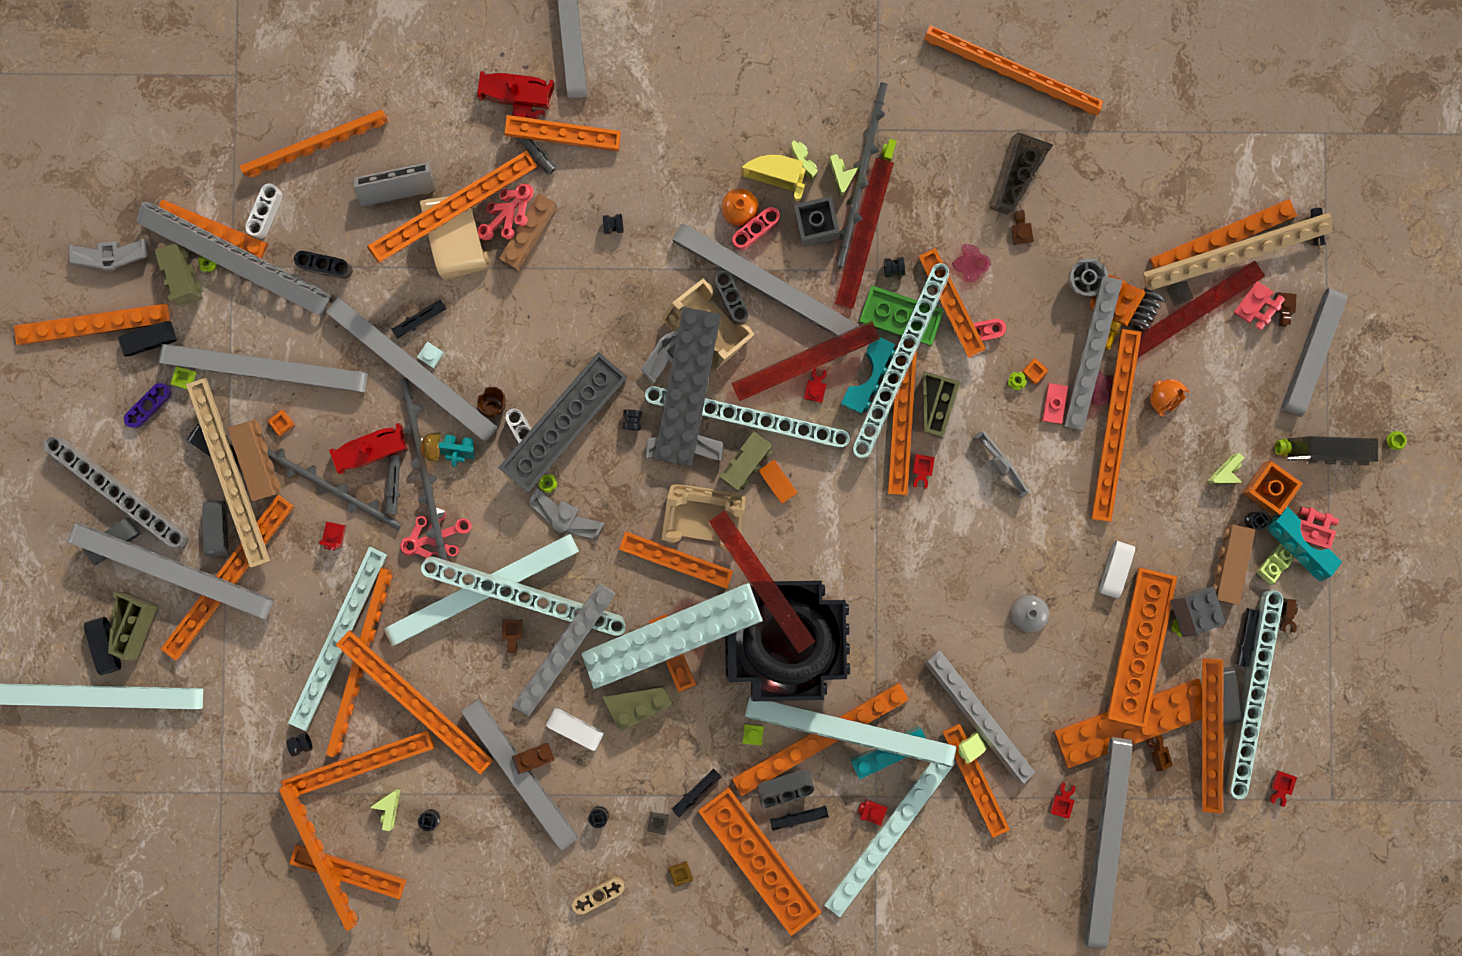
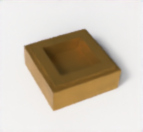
M687 861L669 867L675 887L693 881Z

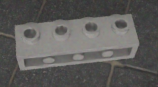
M429 162L354 177V189L361 207L373 206L382 202H392L401 198H411L420 194L426 195L436 191L435 179Z

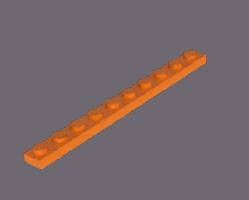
M929 26L924 40L928 41L931 45H938L949 53H956L962 56L967 61H974L983 68L997 71L999 75L1013 78L1017 83L1029 85L1034 90L1045 92L1054 99H1061L1070 106H1077L1088 114L1098 116L1102 108L1103 101L934 26Z
M526 150L369 244L367 248L379 264L537 168V165Z
M1121 329L1091 519L1112 522L1141 332Z
M281 495L276 496L257 521L265 545L295 507ZM240 543L216 577L234 584L239 581L249 567L242 543ZM201 595L161 647V650L175 661L178 660L222 602Z
M380 568L360 639L368 647L376 637L377 630H374L376 622H380L382 616L380 611L381 605L385 604L388 595L385 593L387 585L390 586L393 579L392 570L388 568ZM354 661L326 755L330 757L338 755L343 749L344 742H342V738L349 729L347 721L349 716H352L355 708L353 704L354 697H357L359 694V680L365 674V671Z
M351 630L338 641L336 646L480 775L494 761L488 753Z
M897 683L838 718L868 724L909 699L900 683ZM810 733L733 777L732 780L741 796L755 789L760 783L773 779L839 740Z

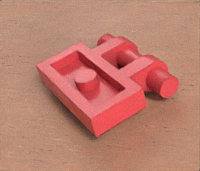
M1257 281L1236 308L1234 314L1249 324L1254 318L1257 319L1258 323L1255 327L1262 330L1265 325L1271 322L1270 318L1274 313L1281 309V304L1285 299L1280 295L1275 300L1270 299L1274 292ZM1267 305L1269 307L1264 314L1260 313L1259 311L1263 306Z
M1301 507L1299 514L1305 515V521L1301 520L1300 526L1304 540L1307 543L1331 550L1336 531L1329 529L1330 524L1337 526L1339 519L1332 517V514L1317 512L1316 509L1311 507ZM1313 520L1322 521V525L1313 524Z

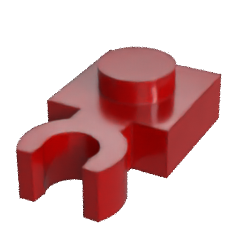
M513 104L512 116L537 119L539 115L546 114L541 109L533 112L532 106Z
M816 368L813 369L812 377L814 380L807 381L804 395L805 400L823 403L827 384L821 382L826 377V370L819 377L816 375Z
M915 454L912 473L918 475L913 481V487H917V482L921 480L924 482L923 489H927L928 480L926 476H932L935 457Z
M1276 770L1271 788L1276 791L1270 796V802L1275 804L1276 799L1280 798L1279 805L1285 807L1287 803L1285 796L1286 794L1292 795L1297 777Z
M1061 782L1059 786L1061 794H1054L1049 813L1070 819L1075 800L1070 799V796L1074 794L1075 786L1071 785L1070 790L1065 791L1066 783Z

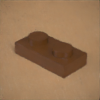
M548 743L512 756L518 775L555 761Z

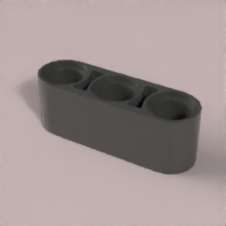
M719 271L715 276V286L732 321L738 325L740 323L744 324L748 320V310L730 273ZM724 276L728 278L729 282L726 285H721L718 283V279ZM728 294H735L737 296L736 301H727L726 297ZM739 310L745 313V317L740 320L734 316L735 312Z
M206 501L202 506L204 554L206 557L227 556L228 523L226 502Z
M129 517L121 520L104 532L127 542H131L140 535V532ZM84 548L82 549L93 565H97L107 559V557Z
M1233 667L1223 668V724L1241 722V710L1236 672Z
M801 770L762 782L757 785L756 790L760 805L764 808H770L811 795L814 792V785L809 771Z

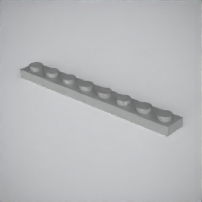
M1102 276L1064 421V426L1084 430L1123 280Z
M600 582L597 584L513 703L514 708L530 716L614 598V591Z
M940 650L937 651L925 662V665L1019 785L1025 784L1035 771Z

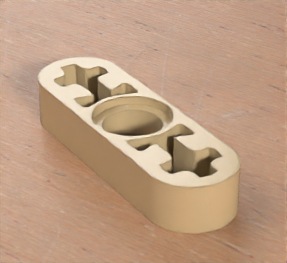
M613 877L578 895L572 903L573 911L576 914L582 915L620 896L624 891V881L619 877ZM613 882H615L616 885L620 884L621 886L619 887V891H616L615 889L609 891V894L611 896L608 897L607 891L604 888V886H606L608 890L612 887ZM595 891L603 892V900L596 901L593 898V893ZM587 895H589L593 905H590V902L585 904L584 909L581 907L577 908L578 900L585 902L588 900Z

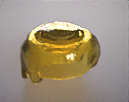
M440 432L425 435L421 442L422 454L430 462L439 461L438 445L441 439Z

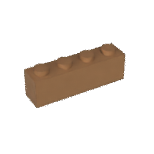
M538 193L525 215L528 219L526 225L523 227L518 226L513 238L499 259L502 263L518 272L520 271L557 209L554 201Z
M256 419L228 427L227 429L251 500L255 501L279 493L280 483L275 478L273 472L274 465L269 460L267 454L268 447L262 439V430Z
M1234 524L1227 525L1222 533V538L1224 539L1223 546L1219 548L1218 557H1220L1219 565L1215 567L1214 576H1216L1215 583L1212 584L1218 601L1240 605L1256 529Z

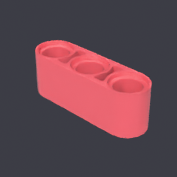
M769 207L744 225L733 235V247L738 251H744L776 227L780 218L779 211L776 208ZM768 214H774L776 216V220L770 222L766 219V216ZM754 225H758L761 228V231L759 233H753L751 231V227ZM744 237L746 243L739 245L736 243V239Z

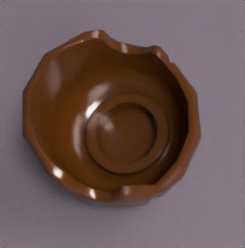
M486 387L484 393L478 395L477 408L482 415L489 418L495 417L505 410L506 397L501 389Z

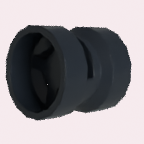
M616 214L614 217L603 215L605 235L611 234L614 231L624 233L622 214Z
M897 257L896 260L884 258L885 278L892 277L895 274L905 276L904 257Z
M624 409L623 416L626 421L622 423V429L641 431V424L638 421L642 417V411Z
M1258 511L1248 513L1245 516L1244 522L1247 528L1264 530L1269 526L1270 520L1265 512Z
M307 732L299 734L296 738L291 737L286 740L288 751L292 757L300 755L302 751L308 752L313 749L312 741Z
M603 806L594 807L588 817L590 825L594 828L604 827L608 821L609 812Z
M434 809L426 810L418 818V825L423 831H431L440 823V814Z

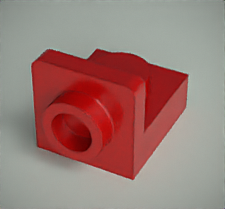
M326 522L323 538L319 541V544L324 545V549L335 551L336 548H342L347 525Z
M865 798L864 803H860L857 813L860 820H866L881 826L888 807Z

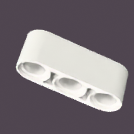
M265 184L261 188L245 226L247 233L256 239H263L267 236L283 198L282 192L273 184ZM275 190V195L272 198H268L269 192ZM267 208V213L261 216L262 209ZM260 225L259 232L254 233V227Z
M510 409L506 413L505 418L515 438L520 443L522 441L520 438L521 431H530L532 428L520 410ZM519 413V421L512 423V414Z
M1117 540L1114 542L1100 583V594L1116 599L1120 598L1135 553V546Z
M554 708L546 723L548 728L593 751L596 750L604 735V732L558 708Z

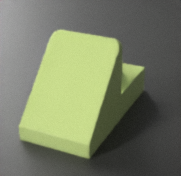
M838 154L830 156L829 162L839 194L843 196L858 168L843 172L845 170L844 162L842 159H839Z
M1240 453L1232 454L1207 482L1210 484L1242 483L1232 471L1235 472L1242 466L1241 461L1244 457Z
M396 789L371 806L374 809L385 810L380 820V824H383L382 830L390 831L394 828L401 791L399 789Z

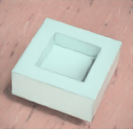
M427 341L417 358L435 368L444 352Z

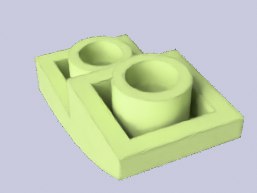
M793 140L791 150L794 158L803 161L802 168H806L805 174L813 180L818 172L817 166L811 160H805L808 157L807 147L803 143H797Z
M1280 543L1266 558L1256 573L1269 585H1272L1276 582L1282 571L1290 566L1295 557Z
M976 731L970 738L963 740L959 744L958 751L961 758L965 759L966 763H970L984 753L988 746L982 736Z

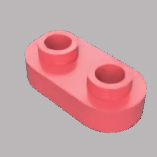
M1001 319L973 323L976 330H979V336L982 341L1000 338L1006 332V325ZM997 326L998 332H994L992 327Z

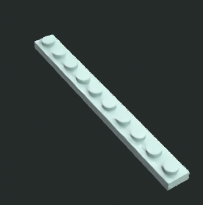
M373 547L368 548L290 717L289 724L304 731L308 730L343 654V651L336 644L349 630L353 632L376 583L380 568L383 567L388 554Z
M934 763L928 764L824 903V906L841 917L952 767Z

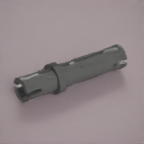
M518 138L532 155L534 162L538 163L547 175H551L557 169L548 158L546 151L542 150L534 140Z
M389 456L387 492L384 493V496H386L385 513L397 514L398 497H400L398 487L401 457Z

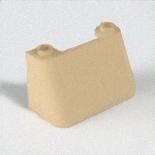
M450 196L420 201L422 213ZM476 205L428 234L438 274L444 280L489 269L487 263H490L488 252H484L481 247L473 216V208H476Z
M702 279L672 302L663 315V320L673 332L679 329L683 307L721 314L710 371L715 372L751 340L755 334L748 325L740 323L736 326L712 300L714 295L713 287Z
M683 484L671 485L667 497L662 540L668 543H676L684 536L720 542L719 545L723 551L738 552L746 497L739 493Z

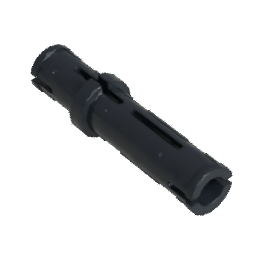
M439 299L414 316L405 318L404 322L391 328L396 338L399 339L411 330H417L416 327L447 309L442 300Z
M1246 608L1241 641L1237 645L1239 651L1235 665L1248 667L1250 653L1254 648L1252 642L1259 610Z
M713 768L691 791L683 795L684 797L671 808L672 811L680 818L691 806L694 807L696 805L695 802L722 778L721 775Z
M824 805L798 813H786L785 816L770 819L772 831L788 827L791 829L794 828L793 826L829 818L827 807Z

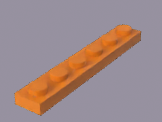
M507 115L505 136L619 152L621 131L510 115Z
M163 199L159 204V207L261 259L269 245L264 241Z
M936 248L918 256L928 277L936 264H944ZM940 269L935 272V275L938 278H942L946 275V272ZM949 276L939 300L967 357L971 358L985 351L986 348ZM933 287L934 290H935V292H936V294H937V293H938V289L935 288V287Z
M626 531L619 550L725 589L728 588L733 574V570Z
M958 723L942 731L947 744L956 747L954 759L991 837L994 838L1009 831L1010 828L977 759L966 763L965 759H962L959 754V744L967 739L961 725Z
M296 844L289 864L318 873L307 848ZM324 853L326 857L330 858L332 862L331 869L334 875L336 874L339 877L340 881L399 900L401 899L407 879Z

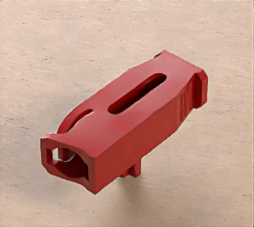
M480 71L477 97L480 101L486 98L500 104H518L532 106L533 108L549 109V101L555 89L554 80H550L547 85L545 80L532 76L508 73L485 74L484 71Z
M395 424L396 429L384 428L351 440L337 450L334 448L329 449L337 473L342 475L345 474V470L362 468L408 450L404 440L402 424Z

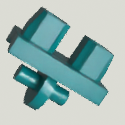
M445 435L443 442H439L438 449H440V455H446L445 460L451 461L452 467H457L458 462L464 463L465 458L475 459L472 438L465 437L462 440V445L455 444V436Z

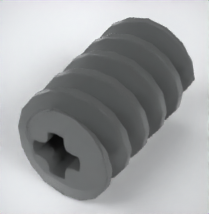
M1144 289L1145 295L1128 324L1130 327L1144 332V328L1150 329L1147 321L1154 322L1151 315L1158 314L1154 308H1161L1157 302L1165 301L1158 293L1150 289Z

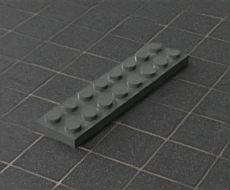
M688 307L682 308L654 459L693 466L721 314Z
M598 352L502 462L498 469L529 493L626 380L627 376Z

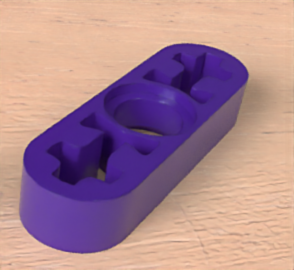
M155 384L124 415V423L131 428L141 427L171 397V388L166 384ZM159 388L165 389L163 391L164 396L159 395L156 400L151 398V396L156 397L160 393L158 391ZM147 400L152 402V408L149 411H145L143 408V404ZM131 416H137V423H131Z

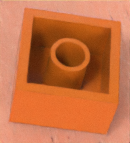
M1267 461L1263 462L1242 493L1270 514L1281 515L1303 483L1274 462Z

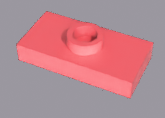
M1048 383L1042 421L1062 424L1068 386Z

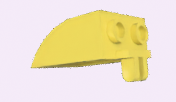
M765 155L757 157L742 166L741 176L795 192L794 200L800 201L805 187L802 181L806 168H802L803 161L783 155Z

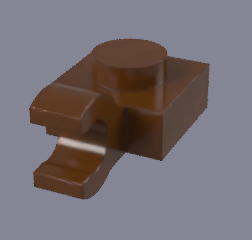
M1024 210L1016 211L1014 213L1016 225L1011 226L1013 244L1020 245L1034 242L1031 223L1025 224Z
M1277 292L1275 299L1280 295L1285 300L1281 304V309L1275 313H1280L1279 326L1287 327V325L1291 324L1290 314L1296 313L1297 294Z
M1283 598L1280 631L1285 632L1288 624L1291 627L1290 632L1295 633L1297 630V626L1292 620L1298 612V605L1294 599Z
M502 620V639H508V653H517V639H522L523 620Z
M1161 735L1155 737L1156 743L1153 737L1147 739L1146 742L1154 750L1151 754L1156 771H1164L1171 767L1173 763L1168 747H1164L1163 738Z

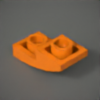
M772 460L759 470L782 504L798 493L775 460Z

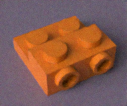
M1109 275V276H1108V277H1110V278H1115V279L1122 280V279L1117 278V277H1114V276H1112V275ZM1123 280L1112 320L1127 326L1143 299L1145 291L1129 285ZM1097 295L1092 296L1090 299L1089 304L1091 305L1090 308L1092 311L1095 306Z

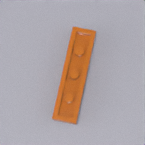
M667 613L650 620L649 623L651 624L668 617ZM684 654L665 661L678 693L696 685Z

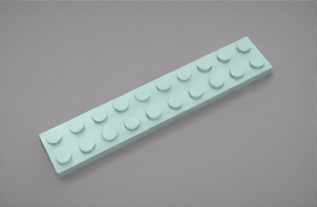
M744 584L584 651L582 656L593 689H598L760 623L763 620L750 584Z

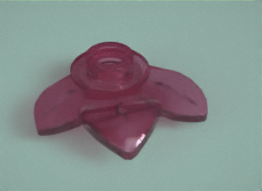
M963 244V256H960L952 263V266L957 271L964 273L963 279L965 282L977 280L980 274L988 271L991 265L989 257L981 254L979 248L971 244ZM982 261L984 266L979 267L977 262Z
M1098 372L1091 399L1093 404H1109L1114 375L1104 377L1102 372ZM1098 392L1101 394L1100 399L1096 398Z

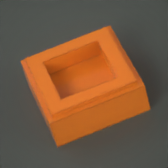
M1034 358L1021 372L1036 385L1049 370Z
M281 410L267 421L279 437L295 426L284 410Z

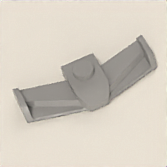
M141 239L119 247V242L117 241L97 243L98 250L68 245L69 264L98 268L103 271H113L119 266L148 256V242L146 239Z
M678 329L665 334L658 341L657 346L641 368V371L652 384L656 382L668 362L671 361L672 363Z
M982 431L975 435L973 438L975 440L979 439L994 457L990 460L992 470L1001 476L1005 474L1008 476L1019 492L1017 496L1019 499L1027 495L1029 490L1011 463L986 432Z
M698 435L695 454L723 462V442ZM658 437L647 439L646 458L655 457Z
M539 488L535 489L529 501V505L548 521L553 529L561 533L565 532L596 540L605 524L578 517L579 509L564 501H561L559 506L556 505Z

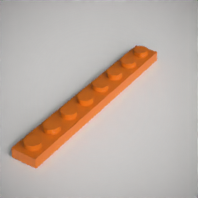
M382 109L240 165V169L247 177L259 176L262 171L274 170L282 163L294 162L297 157L302 155L309 156L317 149H327L331 147L332 143L347 141L350 136L355 134L362 135L373 127H382L385 122H388V118Z
M1288 199L1152 257L1149 261L1153 269L1244 240L1297 217L1291 200Z
M159 304L14 325L16 344L25 345L143 328L170 321L168 305Z
M904 342V347L910 349L915 343ZM917 351L894 400L888 494L908 495ZM904 357L897 359L898 366H904L907 362ZM896 375V383H897V382L899 381V377Z
M1203 658L1202 812L1222 814L1223 659Z
M426 730L281 781L283 787L291 783L292 786L296 787L299 795L432 750L435 746L430 731Z
M291 783L279 789L281 796L345 930L348 931L358 924L357 915L354 910L350 909L348 904L349 898L341 890L340 879L336 874L334 875L331 869L332 862L323 852V843L320 839H317L314 833L316 831L315 826L311 821L309 822L306 816V807L300 803L296 787L292 786Z

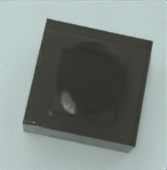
M1187 281L1167 289L1174 306L1194 298Z
M650 811L647 832L666 835L669 814Z

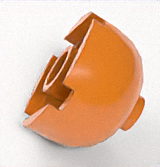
M733 189L722 200L721 212L723 218L730 225L742 228L758 215L759 204L757 198L747 189Z
M1166 379L1163 382L1159 380L1152 386L1153 391L1150 394V403L1159 416H1165L1164 412L1167 409L1171 412L1178 407L1186 398L1184 393H1189L1190 391L1179 380Z

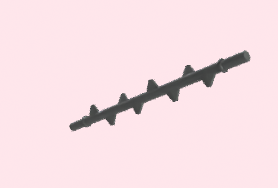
M884 82L880 83L877 98L874 101L875 107L870 127L864 131L867 140L862 160L853 165L854 168H858L859 173L854 194L847 200V203L850 205V211L846 227L839 231L842 244L840 245L836 266L844 268L854 224L862 221L863 218L857 213L862 189L869 184L865 177L870 156L879 151V148L873 143L879 120L885 116L882 106L884 105L888 84Z
M403 378L400 379L409 419V424L403 429V432L413 437L417 458L410 464L411 467L420 469L425 493L418 500L428 505L432 528L426 532V536L435 539V547H437L439 558L448 561L439 519L445 515V510L436 508L431 485L437 480V476L428 473L423 451L430 445V442L420 437L416 415L422 410V407L413 404V396H411L408 379Z
M283 448L276 452L268 449V457L286 467V477L290 478L297 473L318 485V494L323 495L329 491L347 501L350 513L359 508L379 519L380 522H384L397 530L400 529L402 523L387 516L385 512H380L377 500L366 504L347 493V484L343 483L336 487L316 476V466L312 465L305 470L286 459Z

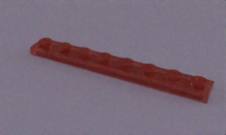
M875 158L860 216L863 218L856 226L835 305L854 309L894 162Z
M1256 261L1246 265L1154 324L1150 329L1142 332L1137 358L1265 277Z
M869 321L734 381L732 386L739 401H742L880 340L873 321Z
M724 510L709 520L708 523L796 651L800 653L812 645L815 640L726 511Z

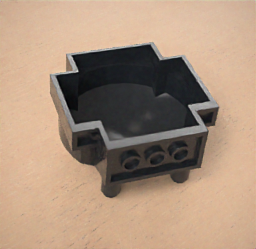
M821 580L749 582L758 607L771 600L789 598L802 601L815 608L823 616L830 628L832 652L827 665L816 677L800 684H779L766 679L751 666L743 648L744 629L725 636L726 680L728 682H751V700L753 702L824 700V695H827V683H824V680L847 679V675H850V663H847V655L850 654V644L846 640V635H849L850 632L849 623H846V615H849V604H846V600L822 599V596H825V584H822ZM776 619L769 622L761 631V642L765 651L778 662L798 664L807 660L813 654L814 642L810 632L805 626L795 620Z

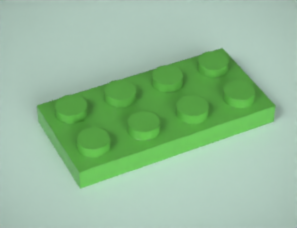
M871 285L859 323L902 337L918 301ZM924 304L919 310L922 313H927L930 307ZM935 308L920 343L932 346L944 309ZM915 322L911 328L914 331H919L923 325L920 322Z

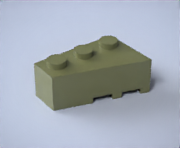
M173 243L155 250L160 271L164 272L166 280L163 281L166 287L169 286L171 295H168L169 301L183 307L203 299L201 294L203 288L200 282L196 281L194 276L196 270L189 263L187 248Z
M923 371L925 434L944 439L960 388V381Z
M754 431L719 478L737 492L739 489L744 490L750 482L747 479L751 473L755 475L761 468V465H759L760 461L763 458L767 460L773 452L770 449L772 444Z
M114 591L113 598H115V604L111 614L113 616V626L110 628L108 653L123 660H137L158 606L127 592Z
M665 686L604 695L602 697L620 732L673 704Z

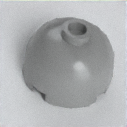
M1085 258L1073 265L1069 272L1068 282L1074 293L1084 297H1091L1098 294L1102 276L1108 277L1109 275L1107 268L1098 262L1097 259Z
M1024 595L1013 603L1010 610V618L1013 625L1025 633H1035L1046 626L1049 620V609L1040 597Z

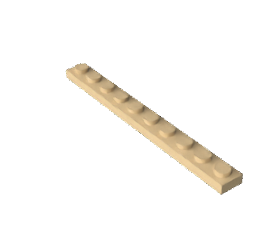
M1326 213L1144 272L1145 288L1155 290L1331 233L1332 216Z
M207 378L188 383L186 386L249 566L251 568L269 562V555Z

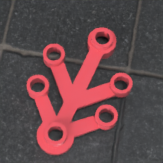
M520 184L516 190L502 189L499 194L500 199L505 202L510 201L511 198L515 199L511 203L490 202L487 205V212L492 215H496L499 211L502 212L489 225L481 224L478 227L479 238L484 241L491 240L494 236V230L505 220L501 235L508 240L512 239L515 234L514 230L511 229L513 219L521 227L525 226L528 221L525 216L527 202L533 196V187L529 184ZM518 207V213L514 218L515 209Z
M446 512L445 515H443V517L439 519V523L446 518ZM425 516L417 517L411 536L401 541L400 549L402 553L407 556L419 554L425 558L431 557L433 554L438 555V552H430L421 547L426 544L435 547L436 542L435 539L426 535L418 539L422 528L427 526L428 519ZM420 518L425 520L424 525L419 524ZM461 518L456 522V525L441 530L442 537L445 538L458 532L466 534L472 529V524L468 519ZM464 522L468 525L466 530L461 528V524ZM410 542L414 546L412 550H409L407 548V545ZM445 543V551L449 556L454 557L459 554V548L456 545ZM454 547L456 549V553L451 554L450 548Z

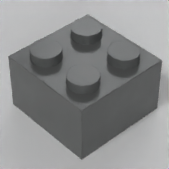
M832 196L794 205L804 247L841 239Z
M1214 586L1199 588L1170 600L1182 637L1199 635L1226 623Z

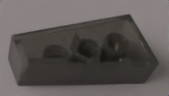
M1019 132L1011 137L990 205L991 210L1006 215L1015 210L1053 144Z
M1324 436L1288 438L1292 450L1290 453H1287V461H1307V464L1324 462V465H1336V462H1341V465H1353V462H1357V466H1370V462H1378V439Z

